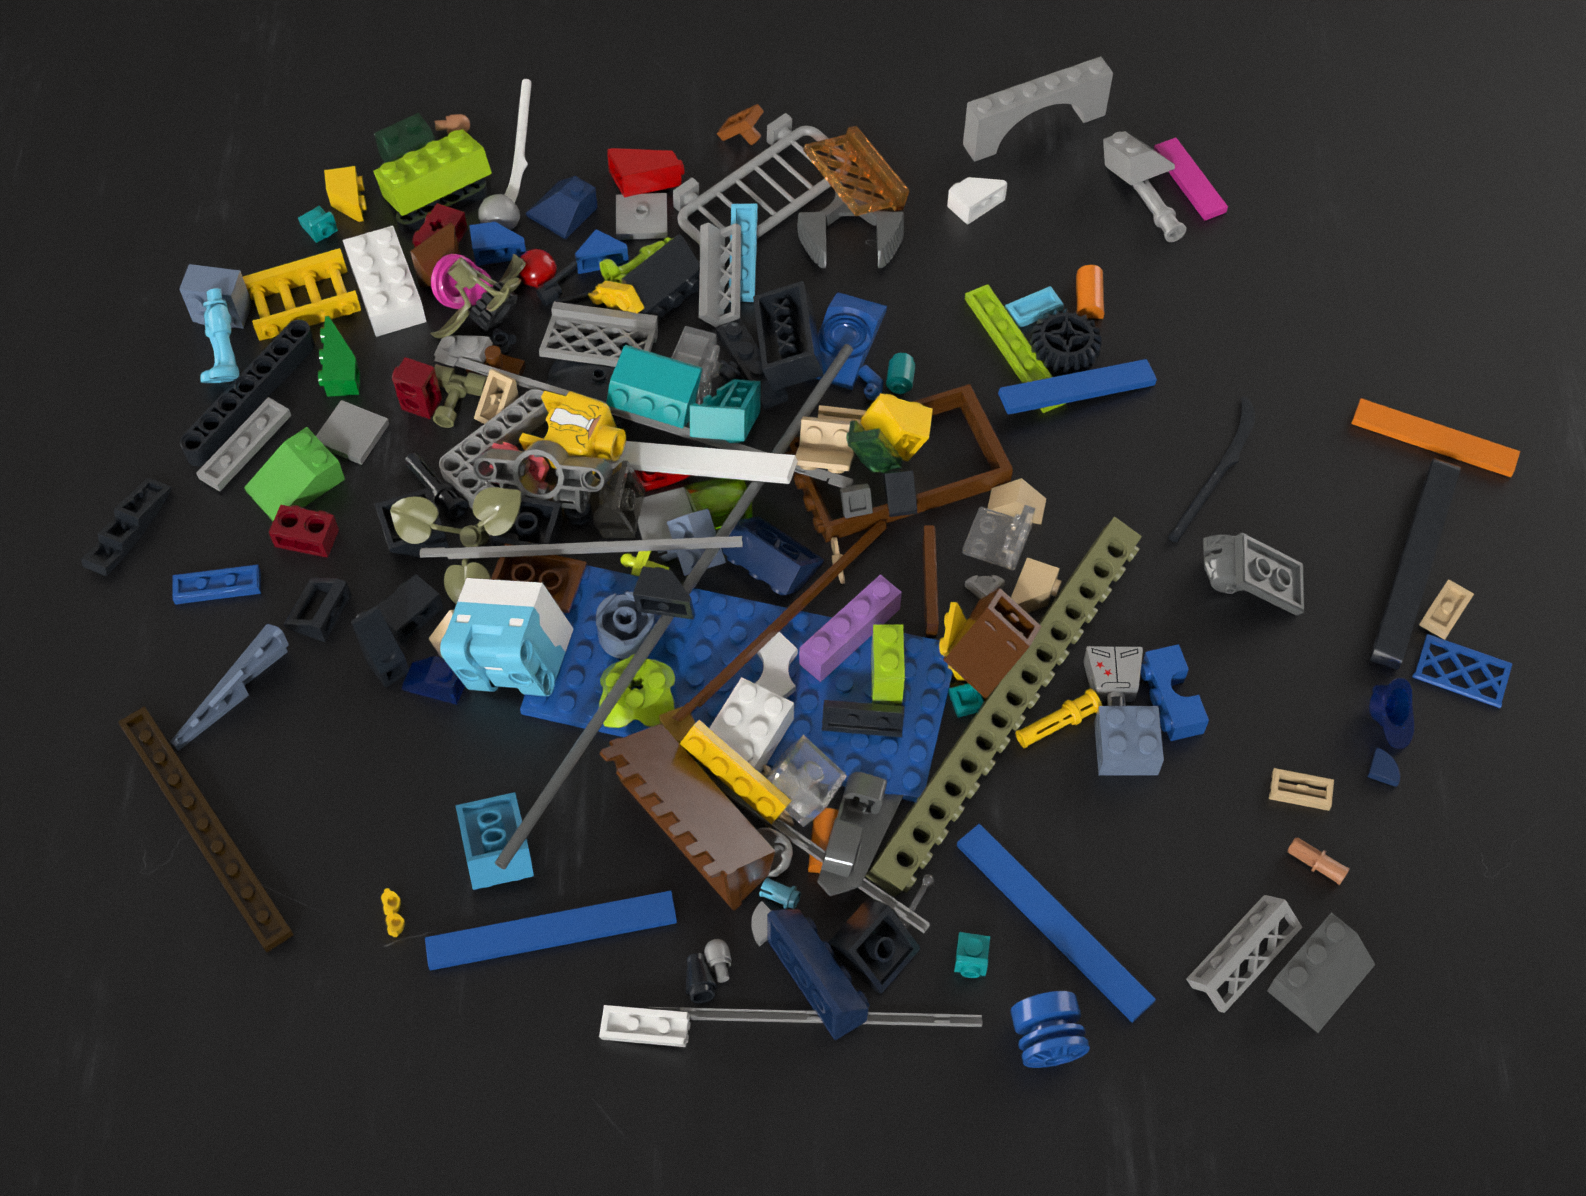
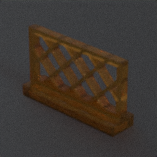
M857 126L849 127L846 135L804 145L803 151L855 216L892 207L895 212L904 210L910 190ZM843 145L846 151L835 148V146ZM819 150L828 153V156L819 155L815 151ZM831 155H834L837 157L844 158L845 161L841 162L830 157ZM848 160L855 162L859 167L847 164ZM827 165L837 169H841V172L838 173L835 171L829 170ZM847 171L858 175V178L856 179L843 173ZM861 176L868 178L872 183L860 180ZM840 182H843V183H846V184H850V185H853V186H855V187H854V189L852 190V189L843 187ZM857 187L871 191L872 193L871 195H868L856 190ZM874 193L882 195L884 200L874 197ZM855 198L868 204L858 206L853 199Z

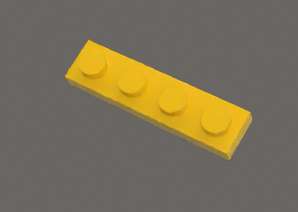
M700 720L693 725L681 741L680 745L771 825L792 801Z

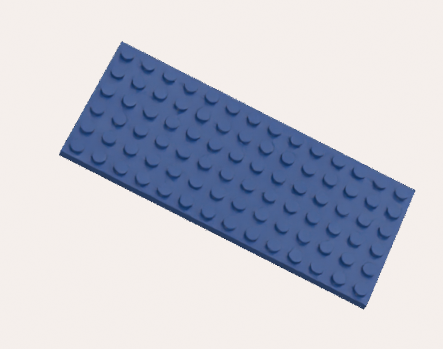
M587 565L570 613H563L573 627V632L555 681L554 690L550 696L525 695L520 708L522 715L586 728L599 709V701L603 692L600 678L603 671L611 664L624 660L609 655L600 645L596 627L597 608L610 595L616 593L617 596L626 594L625 592H634L639 576ZM694 588L690 593L695 611L694 620L674 617L647 657V659L662 662L673 670L675 683L670 688L674 699V708H680L687 702H690L787 608ZM800 611L779 631L798 649V654L791 662L788 670L789 676L796 686V691L786 698L794 703V719L766 765L774 771L844 787L850 774L863 772L885 779L887 781L885 794L903 795V800L916 802L927 786L953 674L952 670L948 668V664L943 660L944 656L940 653V641L904 633L905 681L902 705L905 707L902 737L822 731L824 700L872 704V635L820 682L799 664L800 647L832 618ZM654 614L655 624L661 615ZM757 653L700 708L696 707L691 712L695 723L700 720L710 728L741 677L752 683H756L759 680L764 666ZM635 686L631 688V690H633L634 688H637L639 690L642 689V687ZM633 720L627 726L621 728L605 727L602 724L598 732L626 737L650 727L645 726L639 720Z

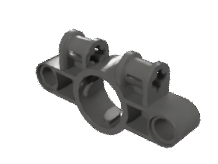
M548 440L534 442L524 451L489 449L473 465L474 474L482 481L499 483L500 488L520 490L523 497L540 500L553 497V502L561 503L562 508L577 509L580 513L586 510L588 492L599 491L613 474L612 466L606 460L569 456L562 446ZM529 455H534V457L544 456L552 461L557 468L555 472L558 477V484L549 485L534 479L529 471ZM486 461L490 462L494 469L490 468ZM592 471L597 472L601 479L596 478Z

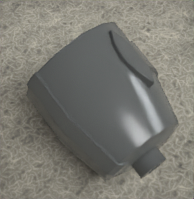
M1214 535L1203 538L1204 569L1207 572L1211 586L1215 590L1227 594L1240 590L1243 591V589L1236 586L1235 536ZM1222 549V552L1219 554L1211 553L1214 550Z

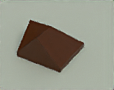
M449 223L410 251L418 284L421 287H431L433 269L442 257L448 254L461 255L455 226L452 223Z

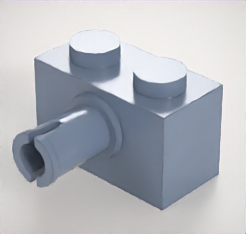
M709 509L690 513L667 522L672 539L715 537L716 535ZM721 548L708 568L726 563ZM706 549L658 550V554L667 551V554L659 556L663 562L679 558L684 576L690 574Z

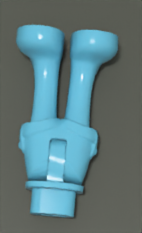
M215 288L206 292L207 302L203 303V307H206L204 312L205 334L210 338L213 346L215 363L213 368L201 373V383L231 382L240 376L229 338L232 333L230 325L231 315L228 312L226 301L222 300L221 289Z

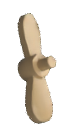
M837 537L831 538V547L834 554L832 555V564L843 556L839 553ZM843 571L839 574L841 584H845Z

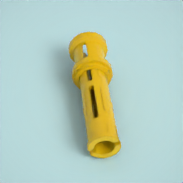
M1090 688L1081 697L1073 701H1065L1061 709L1021 730H1017L1015 732L1017 740L1023 748H1026L1028 745L1070 723L1072 725L1080 724L1086 716L1094 712L1097 713L1098 707L1102 706V703L1096 692Z

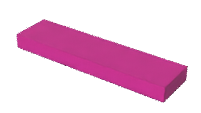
M1177 138L1154 146L1156 152L1175 164V169L1168 172L1204 221L1227 212L1228 206Z

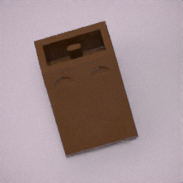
M999 588L979 600L943 660L984 698H987L1027 651L1042 626Z

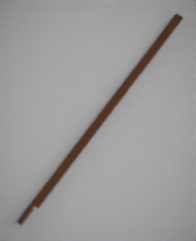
M879 520L672 718L681 722L696 707L700 708L887 528L886 522Z

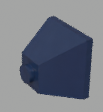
M577 176L558 181L526 212V216L562 238L567 239L598 208L595 187Z

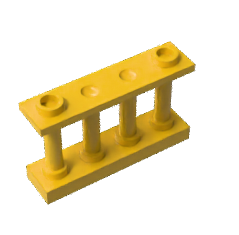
M340 248L243 276L251 301H255L260 319L252 321L259 341L278 336L289 323L295 320L306 321L311 326L325 322V316L335 319L361 311L356 291L347 293L341 274L347 273V268ZM331 277L337 296L321 300L316 281ZM305 285L311 304L296 308L290 289ZM280 292L286 311L270 315L265 297Z

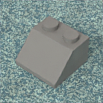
M1126 131L1116 132L1113 136L1103 139L1105 166L1130 185L1175 169V164Z

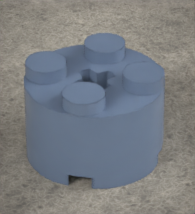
M625 592L626 594L617 596L615 593L608 596L600 603L596 611L599 643L604 651L619 659H627L629 656L636 654L655 626L654 614L638 612L633 592Z

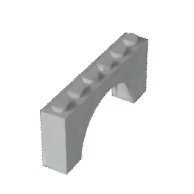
M1100 56L968 102L963 139L965 149L974 162L995 155L1001 140L1016 123L1027 115L1054 104H1072L1073 109L1083 123L1105 116L1113 72Z

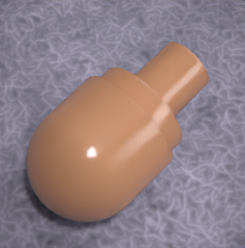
M453 114L446 116V120L435 121L436 131L447 130V134L462 129L467 132L470 128V121L463 114Z

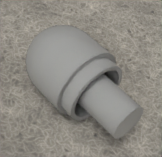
M713 939L705 946L706 963L710 971L715 972L718 982H726L729 980L727 969L731 967L732 961L729 947L725 941Z

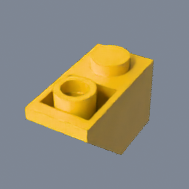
M355 166L324 170L326 190L331 207L358 222L364 221L363 211L367 210L365 196L361 195L360 192L365 191L363 177L357 176Z

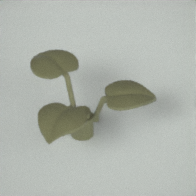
M513 254L507 270L499 281L505 285L500 291H495L482 280L493 286L499 282L475 270L462 257L459 258L449 268L447 273L457 282L455 287L459 290L465 304L441 329L430 334L435 338L450 336L468 317L471 303L463 289L464 287L471 289L476 283L495 296L486 309L492 312L499 308L508 299L510 293L521 283V280L516 277L524 268L525 261L516 254Z
M499 487L486 488L480 491L474 499L473 513L481 521L477 525H469L463 529L434 524L438 517V508L433 502L423 497L403 498L391 507L390 512L396 532L408 543L419 544L427 541L431 536L432 529L460 534V540L466 547H481L488 542L489 534L492 536L502 535L513 526L521 506V491ZM464 558L462 565L449 566L444 576L445 590L455 604L458 602L466 578L491 580L489 571L482 564L477 562L468 564L470 558Z

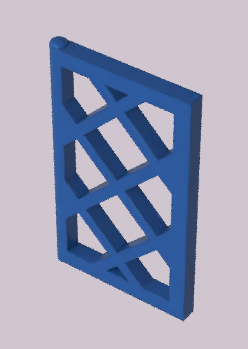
M1427 634L1413 678L1501 708L1512 663ZM1430 644L1444 648L1446 653L1434 657L1429 649ZM1457 654L1474 658L1476 663L1464 667ZM1451 658L1458 670L1445 674L1438 662ZM1491 664L1504 669L1502 675L1494 678L1486 665ZM1432 665L1439 677L1433 678L1422 674L1423 667ZM1480 668L1488 681L1475 685L1468 672ZM1462 675L1469 688L1465 689L1453 685L1449 679ZM1492 686L1497 693L1496 698L1484 696L1479 690Z

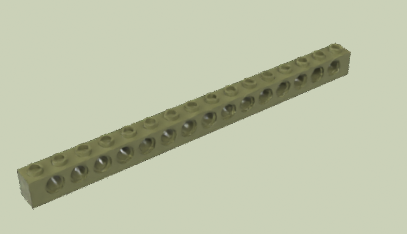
M1115 516L1104 527L1038 623L1042 627L1030 647L984 701L867 871L865 876L893 897H896L901 891L907 893L917 880L913 876L917 868L923 869L933 856L929 851L934 843L940 845L948 834L949 830L945 828L950 820L955 822L965 808L961 803L965 797L970 799L980 786L976 781L981 774L986 776L996 762L992 759L997 751L1002 753L1011 740L1007 737L1011 729L1016 731L1026 718L1022 714L1026 707L1031 709L1041 696L1037 693L1040 686L1046 687L1055 675L1051 671L1055 664L1060 666L1070 653L1066 649L1070 642L1075 644L1084 632L1080 628L1084 621L1089 623L1098 611L1095 608L1097 602L1100 601L1102 603L1112 591L1109 587L1111 581L1117 582L1126 570L1122 566L1126 560L1130 562L1140 548L1136 544L1141 539V535ZM1108 550L1111 551V552H1113V554L1115 555V557L1112 556V555H1110V553L1108 552ZM1094 570L1099 572L1101 577L1097 576ZM1080 591H1083L1088 598L1083 597ZM1065 611L1071 613L1074 619L1069 618ZM1051 632L1057 634L1060 640H1056ZM1036 653L1041 654L1044 657L1045 662L1041 661L1037 657ZM1022 675H1026L1030 679L1031 684L1025 682ZM1007 696L1015 700L1016 706L1008 702ZM991 718L997 719L1001 724V728L996 727L992 723ZM976 740L983 742L986 750L980 749L977 746ZM961 762L966 763L970 767L971 773H967L961 768ZM945 785L951 786L954 789L955 796H951L946 792ZM929 808L935 809L939 813L940 819L933 818L929 813ZM913 831L919 832L923 836L924 843H919L914 839ZM897 855H902L906 858L908 867H903L898 863Z

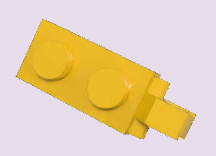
M604 281L602 284H598L593 292L588 293L592 303L596 305L604 303L607 308L632 313H639L644 309L633 285Z

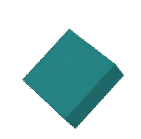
M969 683L949 688L948 693L957 718L977 713L984 703L983 696Z

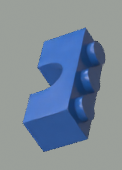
M1179 644L1145 652L1140 671L1142 679L1149 684V696L1152 705L1159 708L1161 729L1163 732L1167 731L1170 741L1204 734L1209 722L1199 695L1183 697L1176 694L1171 687L1184 683L1189 670Z

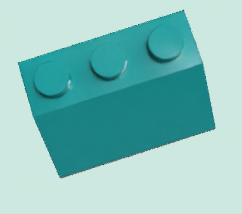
M625 345L610 379L606 404L610 407L683 429L690 421V405L696 403L702 367Z

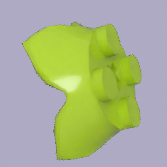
M635 654L627 659L611 664L603 671L600 678L603 692L599 701V707ZM646 659L604 721V726L621 728L627 726L633 720H639L648 727L660 724L659 715L675 709L674 699L670 688L675 683L673 670L662 662ZM635 686H640V687H642V689H640V690L637 689V688H634L633 690H631V688H633V687H635Z

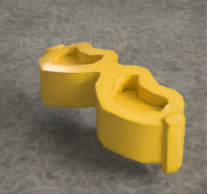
M386 888L381 899L384 905V913L387 915V930L389 935L397 937L405 926V920L397 914L400 909L401 900L394 891Z

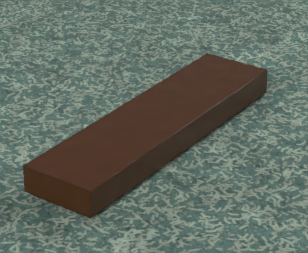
M924 525L925 637L936 638L939 624L936 532L934 525Z

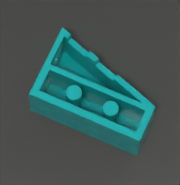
M734 379L717 389V395L714 397L711 395L703 397L702 404H691L690 437L723 439L728 443L745 441L760 414L761 381Z

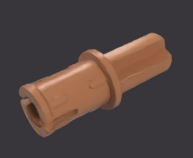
M1295 838L1288 848L1289 854L1311 866V871H1319L1337 882L1338 885L1341 884L1350 869L1325 854L1327 851L1323 850L1321 852L1300 838Z

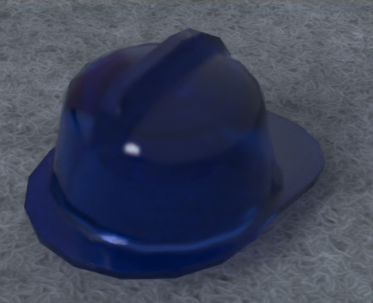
M1396 678L1389 685L1374 686L1369 704L1370 714L1374 720L1383 726L1389 744L1396 749H1403L1409 745L1414 734L1412 688L1410 683L1404 678Z

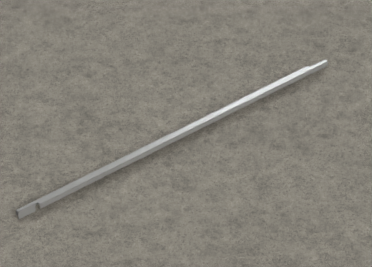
M438 352L434 361L452 367L455 365L488 376L490 369H494L515 379L516 385L529 389H539L567 396L569 392L565 389L462 357L458 359ZM609 406L612 415L726 450L767 453L739 443H728L723 439L690 437V428L684 427L682 429ZM796 465L794 472L824 481L830 478L828 484L841 488H846V486L853 483L851 478L819 468L804 470L799 465Z

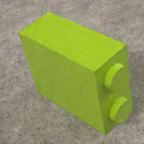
M873 625L871 649L872 704H902L905 681L903 625Z

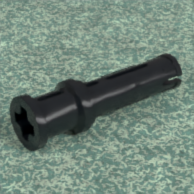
M418 452L410 453L405 458L406 462L404 464L426 488L429 487L434 503L442 506L445 510V515L450 520H456L463 516L468 509L467 501L459 498L455 493V488L451 484L442 481Z

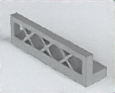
M709 222L700 226L699 318L714 327H718L740 318L741 226L737 223L721 230ZM732 235L731 241L725 247V237ZM731 255L732 262L725 270V263ZM731 278V286L724 293V287ZM731 302V312L724 315V309Z
M1264 895L1186 979L1193 989L1206 992L1218 1011L1225 1013L1302 928L1287 901ZM1285 917L1289 926L1282 934H1278L1279 921ZM1264 938H1268L1267 950L1263 955H1258L1260 942ZM1245 959H1249L1248 970L1243 977H1240V964ZM1224 981H1229L1228 993L1221 998L1217 989Z

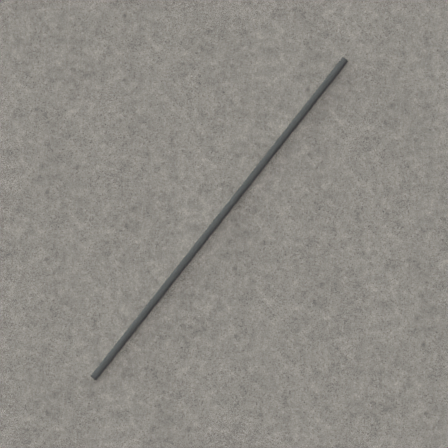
M844 344L771 453H785L801 429L802 417L810 416L853 352V348L850 345ZM752 481L715 537H728L765 482ZM707 548L682 584L689 595L720 548ZM661 615L495 861L499 868L504 870L507 868L674 617Z

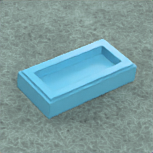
M1051 286L1005 305V309L1018 328L1038 321V318L1043 319L1046 313L1052 315L1055 309L1060 312L1064 307V304Z

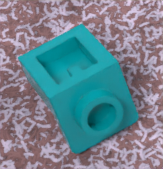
M320 206L298 218L300 225L316 243L338 231L333 214L331 212L326 213Z
M959 932L954 972H960L962 976L968 978L986 976L990 936Z

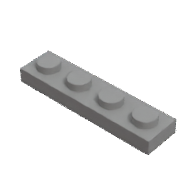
M268 397L196 473L198 478L216 490L221 491L291 416L289 409Z

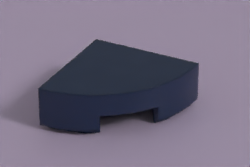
M1376 748L1367 777L1397 787L1400 782V771L1395 760L1387 752Z

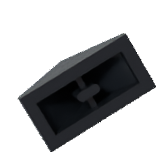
M906 468L881 471L889 517L917 514L913 470Z

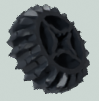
M1055 309L1052 315L1046 313L1043 319L1038 318L1036 326L1032 328V337H1030L1029 344L1032 346V353L1037 354L1036 359L1038 361L1041 360L1045 368H1052L1054 375L1058 371H1063L1064 375H1067L1068 371L1078 373L1079 369L1086 371L1089 365L1093 366L1096 358L1100 355L1102 344L1100 328L1095 327L1094 320L1087 321V314L1078 316L1077 310L1072 314L1068 313L1067 309L1063 313H1059Z

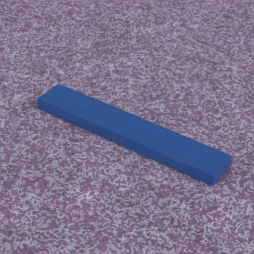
M1147 359L1001 387L998 395L1009 415L1154 386L1157 378Z

